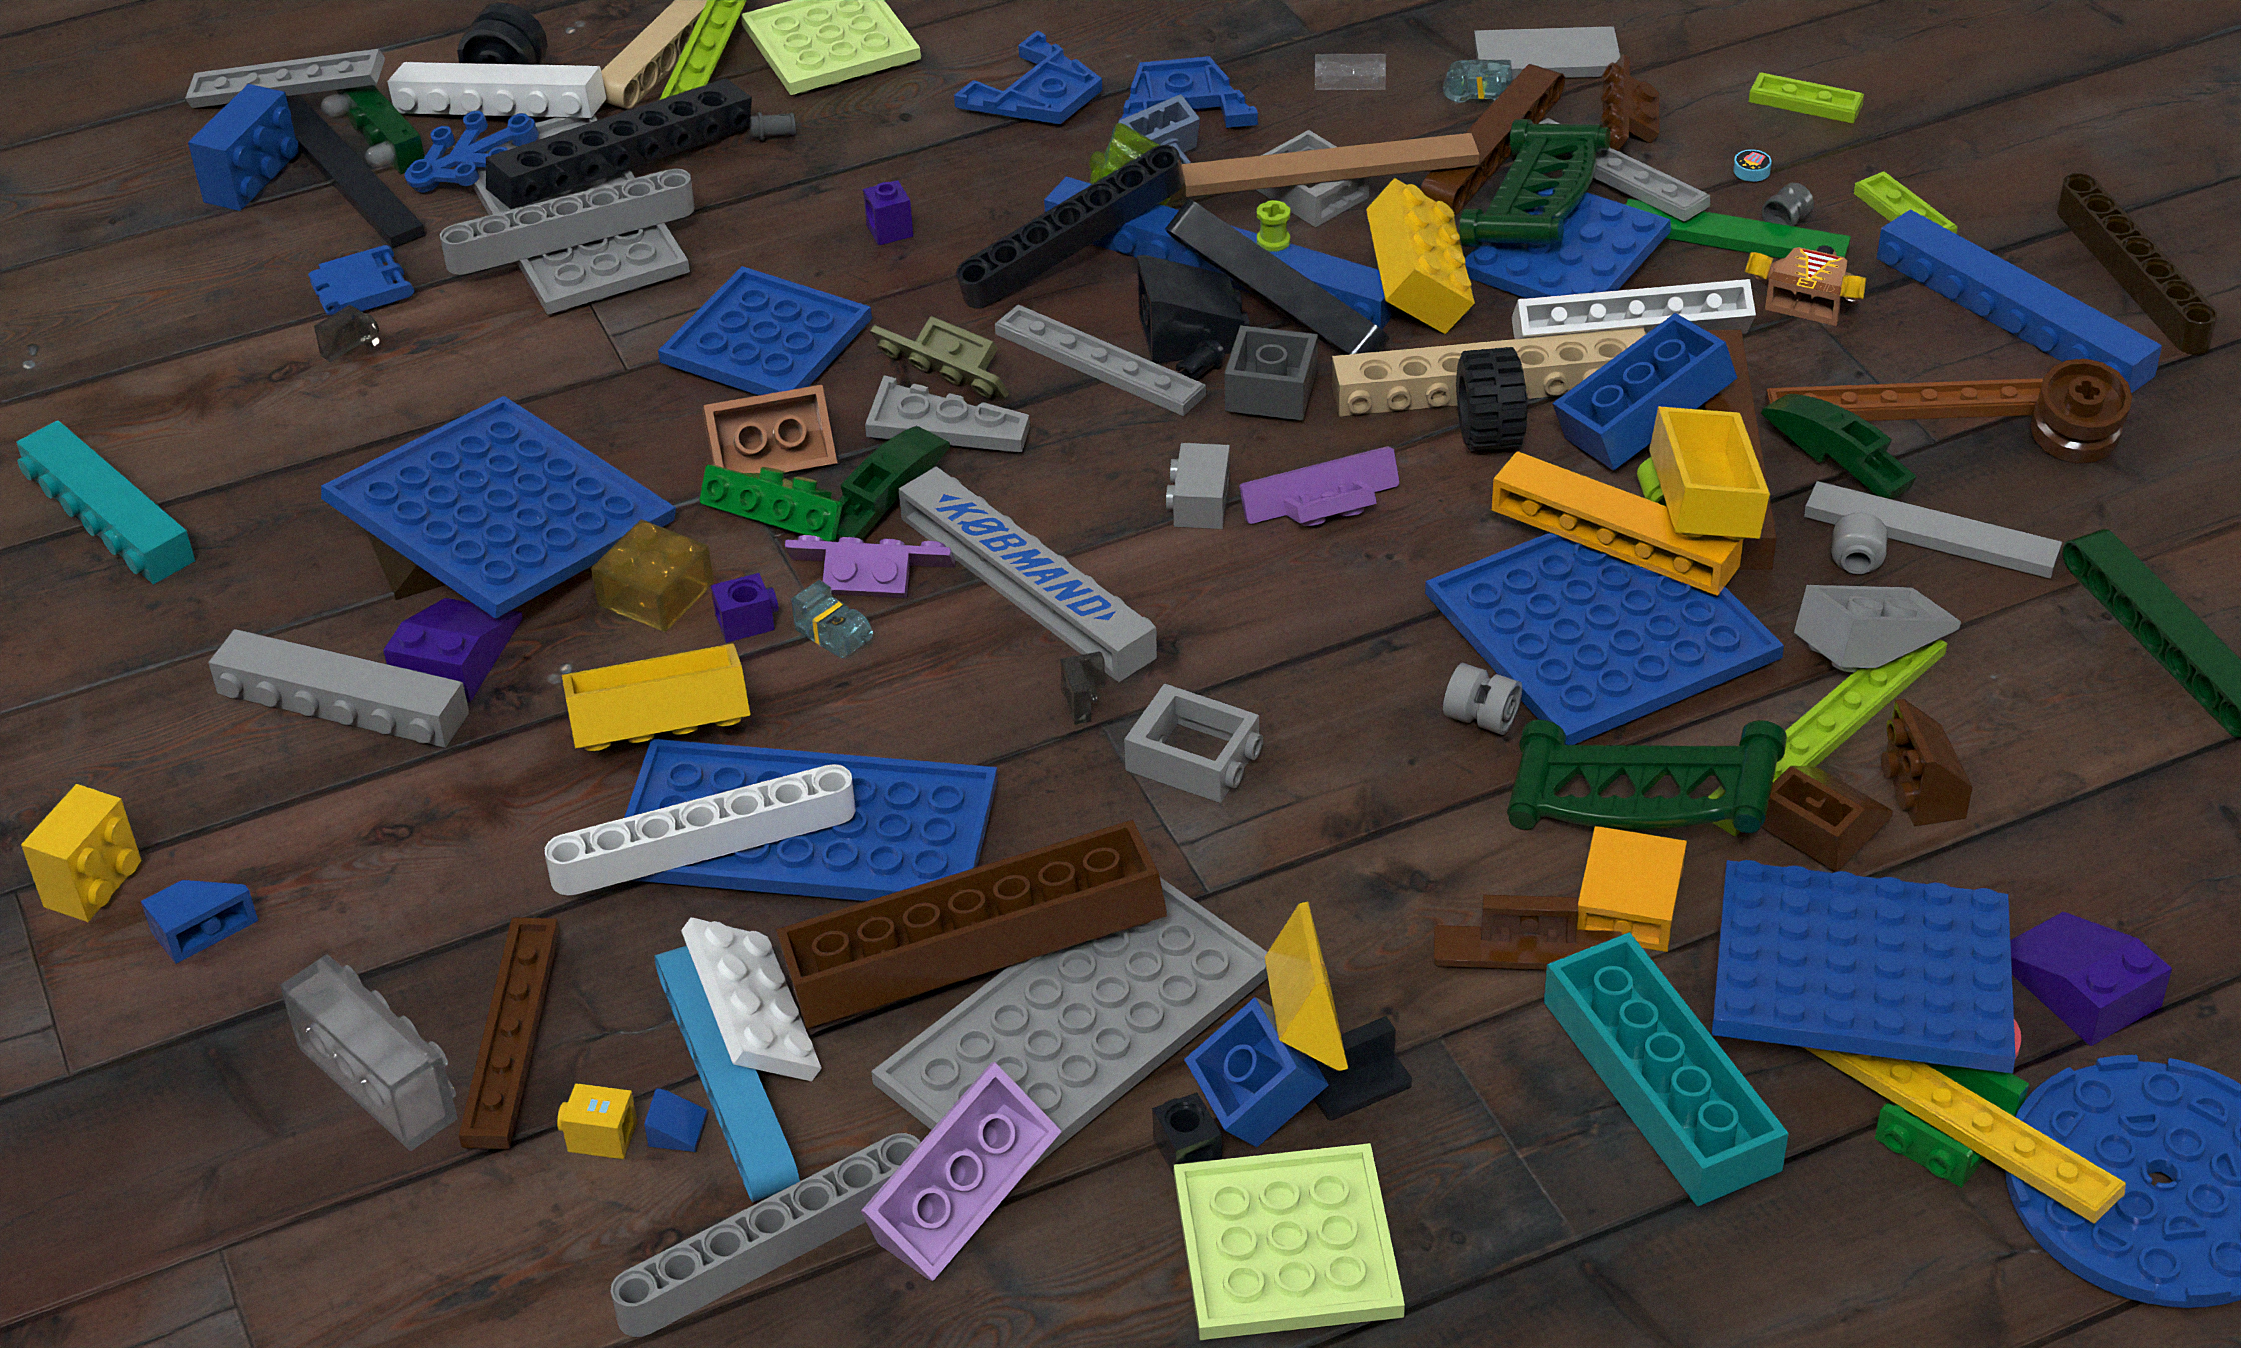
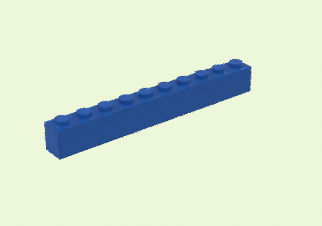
M1066 176L1044 199L1045 212L1092 184ZM1160 204L1153 206L1092 243L1093 245L1135 258L1138 255H1148L1222 273L1181 245L1165 231V228L1179 210ZM1231 226L1257 244V233ZM1291 243L1284 250L1277 252L1268 251L1382 330L1399 309L1385 301L1378 269ZM1229 278L1233 288L1249 292L1247 289H1245L1244 287L1233 281L1231 278Z

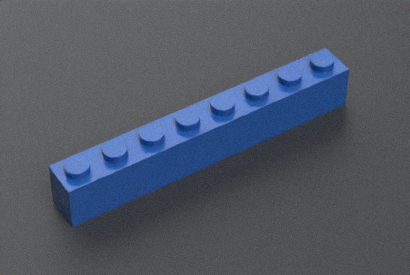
M1911 209L1881 228L1877 252L1878 260L2062 362L2072 359H2089L2103 362L2117 370L2129 384L2131 393L2155 377L2162 349L2161 344Z

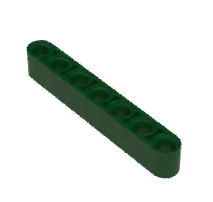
M2101 529L2065 542L2062 554L2066 567L2071 574L2230 735L2240 737L2241 659L2110 530Z

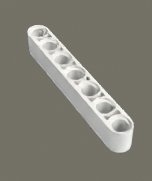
M825 765L556 836L545 847V858L551 886L559 894L576 895L840 825L849 821L856 811L852 775L847 768L841 765Z

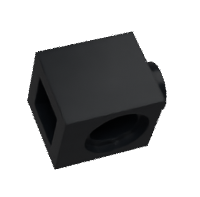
M1198 1092L1182 1098L1168 1100L1164 1104L1152 1108L1153 1140L1173 1176L1175 1164L1222 1159V1134Z

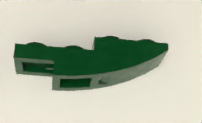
M1788 393L1764 407L1761 412L1776 428L1786 434L1816 461L1822 463L1832 457L1879 497L1894 499L1910 489L1917 477L1887 452L1892 441L1890 437L1863 418L1838 405L1806 395Z
M914 426L892 437L869 455L841 484L843 495L838 501L842 503V509L835 541L839 542V539L842 537H854L863 540L895 500L900 501L899 488L931 470L950 448V442L919 426Z

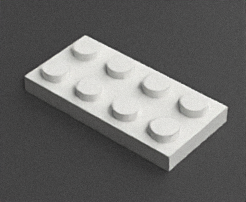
M691 917L681 931L733 1065L812 1081L822 1067L768 936L757 931L749 932L725 926L720 922H708Z

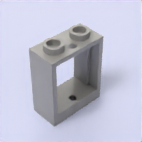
M1307 130L1263 155L1336 148V146L1312 131ZM1370 177L1321 182L1312 188H1308L1305 185L1257 189V191L1271 200L1284 202L1290 207L1293 214L1316 228L1369 198Z
M1164 683L1124 739L1126 771L1221 803L1231 788H1237L1241 782L1244 768L1250 759L1255 760L1262 749L1263 735L1259 734V715ZM1177 724L1229 741L1216 761L1164 744Z

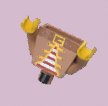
M1822 245L1815 251L1797 247L1786 258L1773 263L1772 257L1756 252L1750 253L1745 272L1754 274L1756 279L1768 287L1765 310L1837 326L1841 301L1843 300L1848 306H1855L1864 298L1866 278L1846 272L1848 260L1837 256L1832 247Z

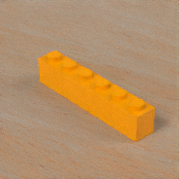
M1517 451L1493 479L1492 511L1716 596L1720 594L1740 567L1743 540H1731L1717 535L1689 537L1682 533H1676L1667 506Z

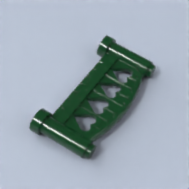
M1515 119L1511 126L1510 147L1512 154L1517 157L1485 214L1482 209L1466 208L1463 210L1459 225L1462 246L1480 247L1483 242L1554 244L1555 241H1562L1564 234L1563 220L1574 210L1589 189L1596 167V152L1608 150L1610 147V129L1598 124H1533L1531 119ZM1566 152H1573L1572 158L1569 160H1560L1552 157ZM1565 169L1562 171L1563 176L1559 178H1550L1543 175L1544 173ZM1556 187L1553 189V195L1551 196H1540L1538 194L1533 193L1535 191ZM1538 206H1545L1543 213L1539 215H1531L1523 211Z
M1533 720L1524 726L1519 742L1522 756L1507 809L1509 822L1516 828L1527 830L1533 828L1535 823L1540 820V817H1550L1592 827L1599 826L1622 830H1657L1695 826L1732 819L1733 825L1737 830L1744 833H1753L1758 831L1765 822L1776 764L1785 754L1787 734L1783 728L1773 722L1757 720L1744 726L1739 746L1565 745L1566 734L1557 724L1547 720ZM1576 775H1582L1591 789V792L1584 797H1575L1572 794L1565 797L1555 795ZM1620 775H1626L1635 789V793L1627 798H1621L1617 795L1607 798L1599 796ZM1665 775H1670L1680 790V793L1674 798H1664L1661 795L1654 798L1644 797V794ZM1709 776H1715L1725 790V794L1717 799H1711L1707 796L1697 799L1689 797V794Z

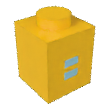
M577 1083L574 1085L569 1101L561 1104L557 1118L558 1130L563 1131L568 1152L617 1159L625 1158L638 1122L631 1090Z

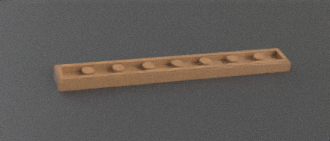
M1472 133L1189 163L1182 164L1184 174L1183 188L1186 197L1476 166L1479 165V152Z

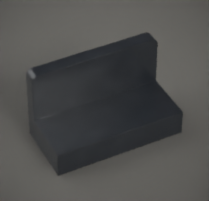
M1387 1016L1341 1034L1348 1069L1338 1071L1313 1058L1329 1084L1313 1100L1329 1121L1343 1117L1412 1087V1077L1395 1055L1396 1029Z

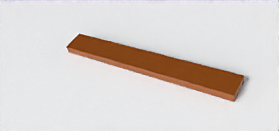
M2043 378L1767 388L1765 400L1768 406L1788 393L1806 395L1838 405L1866 421L2033 415Z

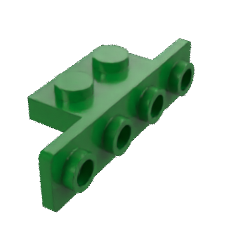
M706 465L699 499L703 505L800 534L817 536L827 542L836 540L842 509L840 501L831 499L832 492L817 488L818 481L804 477H794L793 480L784 478V471L768 467H761L760 473H741L717 465Z

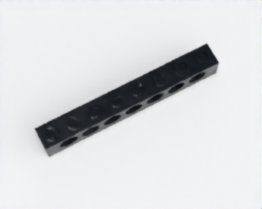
M725 78L486 157V190L508 208L514 209L749 129L752 97Z

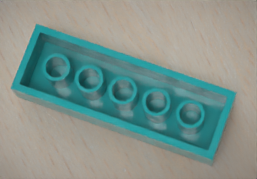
M1630 932L1547 964L1544 994L1545 1005L1697 1207L1783 1171L1789 1133Z

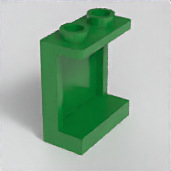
M1929 1063L1928 1065L2016 1117L2018 1110L2025 1102L2029 1083L2011 1073ZM1886 1103L1880 1110L1875 1134L1877 1141L1883 1143L1891 1151L1900 1153L1927 1168L1935 1176L1945 1178L1960 1188L1965 1185L1986 1159L1897 1104L1893 1106Z

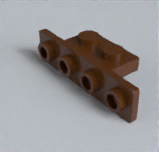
M1622 54L1616 63L1611 62L1606 67L1602 75L1603 94L1601 101L1603 102V114L1601 122L1603 127L1610 129V148L1616 151L1628 140L1629 132L1650 144L1659 135V92L1651 84L1644 81L1640 82L1630 76V57Z
M1483 894L1481 927L1435 926L1434 964L1436 966L1547 970V964L1621 936L1622 933L1605 930H1577L1578 897Z

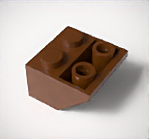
M1895 700L1892 719L1887 721L1888 744L1887 750L1881 754V766L1885 777L1891 778L1895 785L1896 797L1900 808L1907 810L1914 827L1966 819L1973 787L1942 725L1907 700Z
M1790 766L1772 784L1763 829L1837 872L1892 817L1893 810L1818 767Z

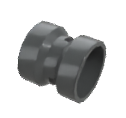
M1789 183L1778 194L1772 196L1762 206L1763 219L1765 222L1796 226L1798 221L1807 217L1814 209L1813 196L1805 186L1799 183Z

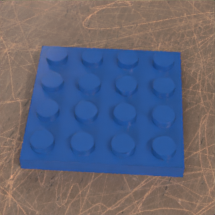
M1556 187L1535 191L1533 193L1538 194L1540 196H1551L1553 195V189ZM1586 192L1579 204L1563 220L1564 234L1562 241H1555L1554 244L1483 242L1480 247H1475L1465 258L1468 277L1527 299L1618 291L1671 232V219ZM1538 206L1523 211L1531 215H1539L1543 213L1545 206Z
M741 266L658 350L659 361L662 364L756 395L809 387L871 321V307Z

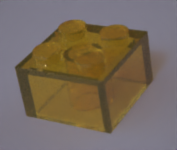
M642 519L591 567L599 606L663 632H666L714 583L709 545Z

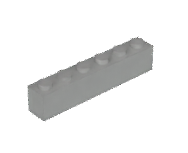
M234 629L208 662L218 694L444 748L447 747L469 715L463 682Z

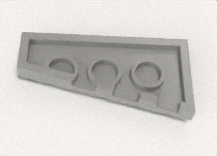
M884 375L865 423L866 437L890 440L909 428L919 426L950 442V445L993 449L1004 452H1022L1030 429V420L1028 414L984 402L978 406L969 405L964 401V397L949 393L944 398L929 394L928 387L915 383L910 388L897 385L896 378Z

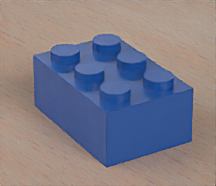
M247 84L188 142L203 202L241 211L299 152L298 141L295 136L291 111L288 107L285 92Z

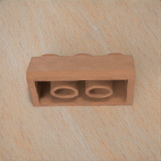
M823 385L703 405L702 412L713 465L741 473H760L761 467L779 469L788 473L837 464Z

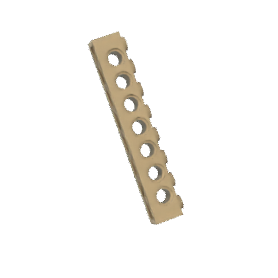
M1644 327L1332 356V390L1339 416L1457 406L1456 375L1461 353L1468 350L1513 347L1523 367L1527 399L1563 396L1646 335Z

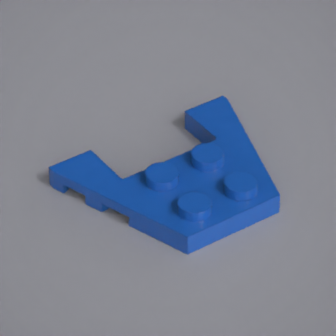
M1036 31L1018 45L1019 57L1036 63L1037 65L1004 91L973 80L954 95L955 107L959 109L1061 124L1102 91V78L1077 59L1072 61L1064 56L1063 48L1058 44L1051 46L1046 42V35Z
M1210 56L1140 62L1130 88L1129 100H1126L1123 107L1124 114L1122 118H1119V120L1181 94L1194 111H1204L1210 107H1221L1226 128L1258 125L1257 109L1254 106L1249 107L1245 103L1243 93L1240 90H1234L1229 85V78Z

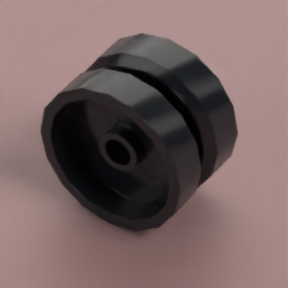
M498 2L486 6L477 15L471 27L461 38L457 54L459 63L540 65L545 57L548 43L546 33L541 24L527 10L514 4Z

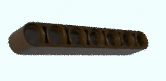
M2071 173L2063 179L2057 210L2059 217L2176 348L2184 353L2193 355L2207 352L2210 349L2217 320L2215 308L2095 178L2084 173Z

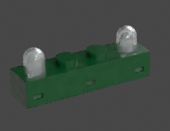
M374 85L338 89L336 94L322 100L321 111L324 115L336 117L345 113L356 131L360 130L364 134L370 146L366 151L365 158L372 167H381L390 163L401 175L406 172L414 161L424 159L425 155L420 134Z

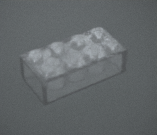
M327 954L280 985L298 1048L408 1150H414L458 1119L453 1102L456 1092L446 1075L445 1067L448 1065V1060L442 1049L433 1041L426 1043L406 1016L397 1017L390 1010L386 1000L378 991L373 990L369 992L362 985L358 975L350 966L345 965L341 967Z

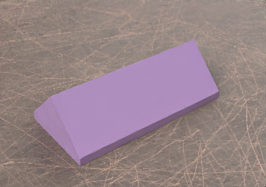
M991 1062L865 1205L861 1213L880 1246L928 1280L933 1281L1062 1131L995 1062Z

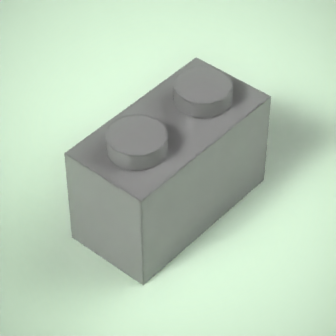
M1181 443L1179 459H1171L1170 483H1175V485H1168L1166 492V509L1173 510L1174 527L1223 529L1230 478V445Z

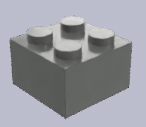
M1240 325L1225 371V411L1246 415L1254 414L1282 419L1303 420L1317 374L1318 334Z

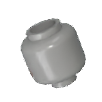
M1860 512L1843 516L1836 523L1832 533L1831 553L1832 559L1838 567L1849 573L1865 574L1875 571L1883 564L1887 555L1888 535L1887 528L1882 520L1874 515Z

